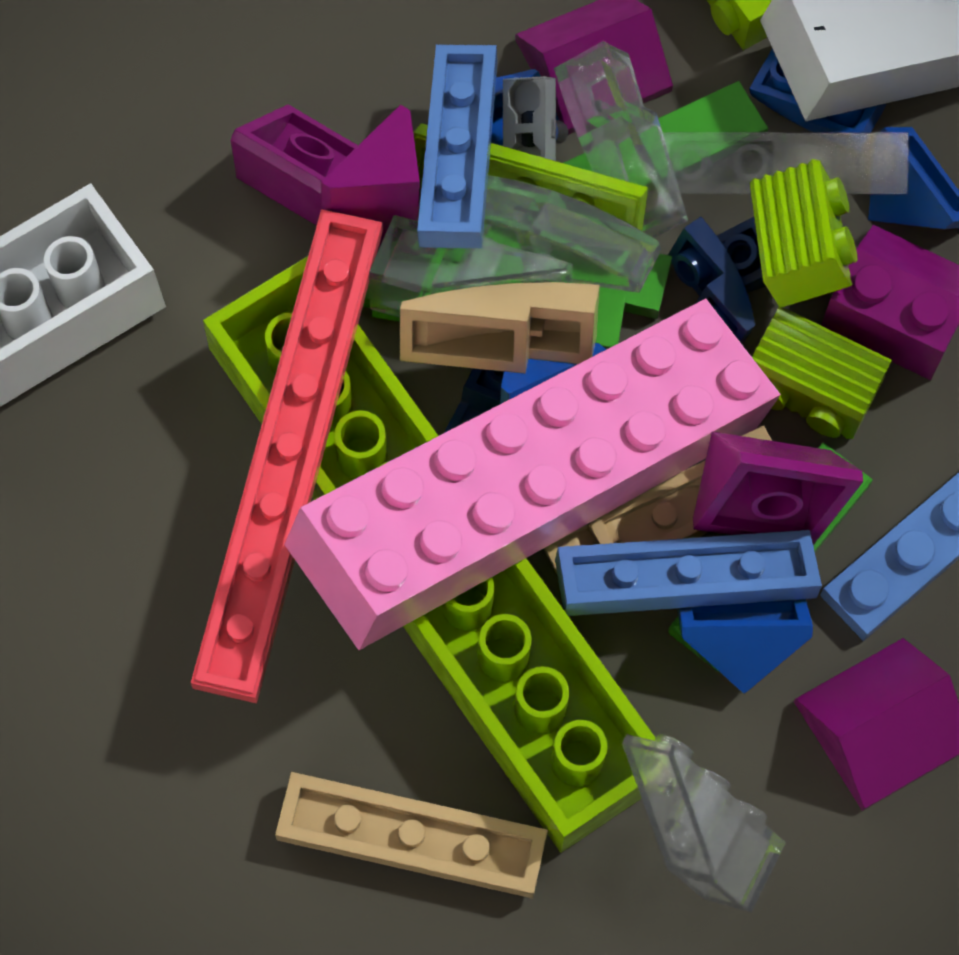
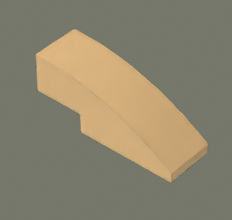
M562 282L509 283L440 292L402 301L400 307V361L524 374L526 373L528 359L579 364L593 357L597 337L600 285Z

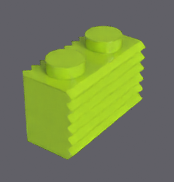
M811 159L808 164L799 163L797 168L788 167L785 172L776 170L773 176L765 174L762 179L753 178L750 182L763 282L778 306L782 308L852 286L848 266L849 264L856 263L858 257L850 230L847 226L842 227L843 224L840 217L843 214L849 213L850 208L847 194L840 178L830 179L820 160Z
M784 307L777 308L752 356L781 394L771 409L782 410L785 406L791 412H798L801 417H807V424L818 433L832 438H837L842 434L846 439L854 438L892 361Z

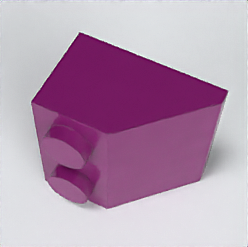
M872 225L856 248L858 261L848 266L852 286L834 291L821 326L891 359V362L932 380L959 326V265L880 227Z

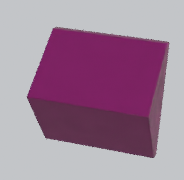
M597 0L515 34V41L530 69L539 71L541 77L556 78V113L565 135L574 133L672 92L673 83L652 9L637 0Z
M289 104L234 129L230 139L236 178L316 226L321 212V181L358 146Z
M400 104L321 181V209L382 222L383 232L377 255L402 252L410 255L417 254L420 180L411 112L409 109Z
M712 431L693 515V529L727 535L810 530L814 545L863 483L862 470L831 450Z
M904 638L794 700L795 705L862 811L959 756V701L950 674Z

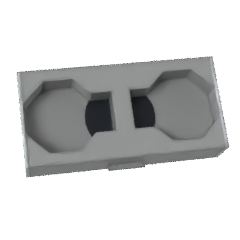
M543 76L503 79V146L556 161V144L564 142L568 137V127L566 124L556 120V78Z

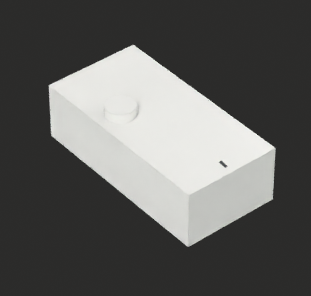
M771 0L760 20L805 121L959 87V0Z
M91 183L0 236V407L166 307L154 269Z

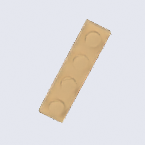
M291 772L275 836L277 841L533 899L548 830Z

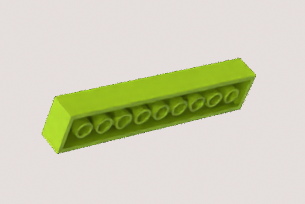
M308 256L203 320L209 350L261 424ZM359 325L357 326L312 497L314 500L438 437V434ZM527 558L403 626L543 829L548 830V836L560 853L668 781L674 764Z

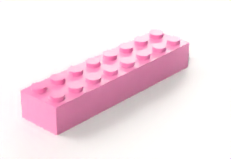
M704 299L300 507L284 545L358 650H361L706 459L712 431L742 436L757 429L781 394L708 300Z

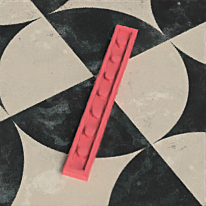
M321 209L191 680L192 689L256 704L258 702L295 559L284 544L300 507L310 503L380 244L383 232L382 222Z

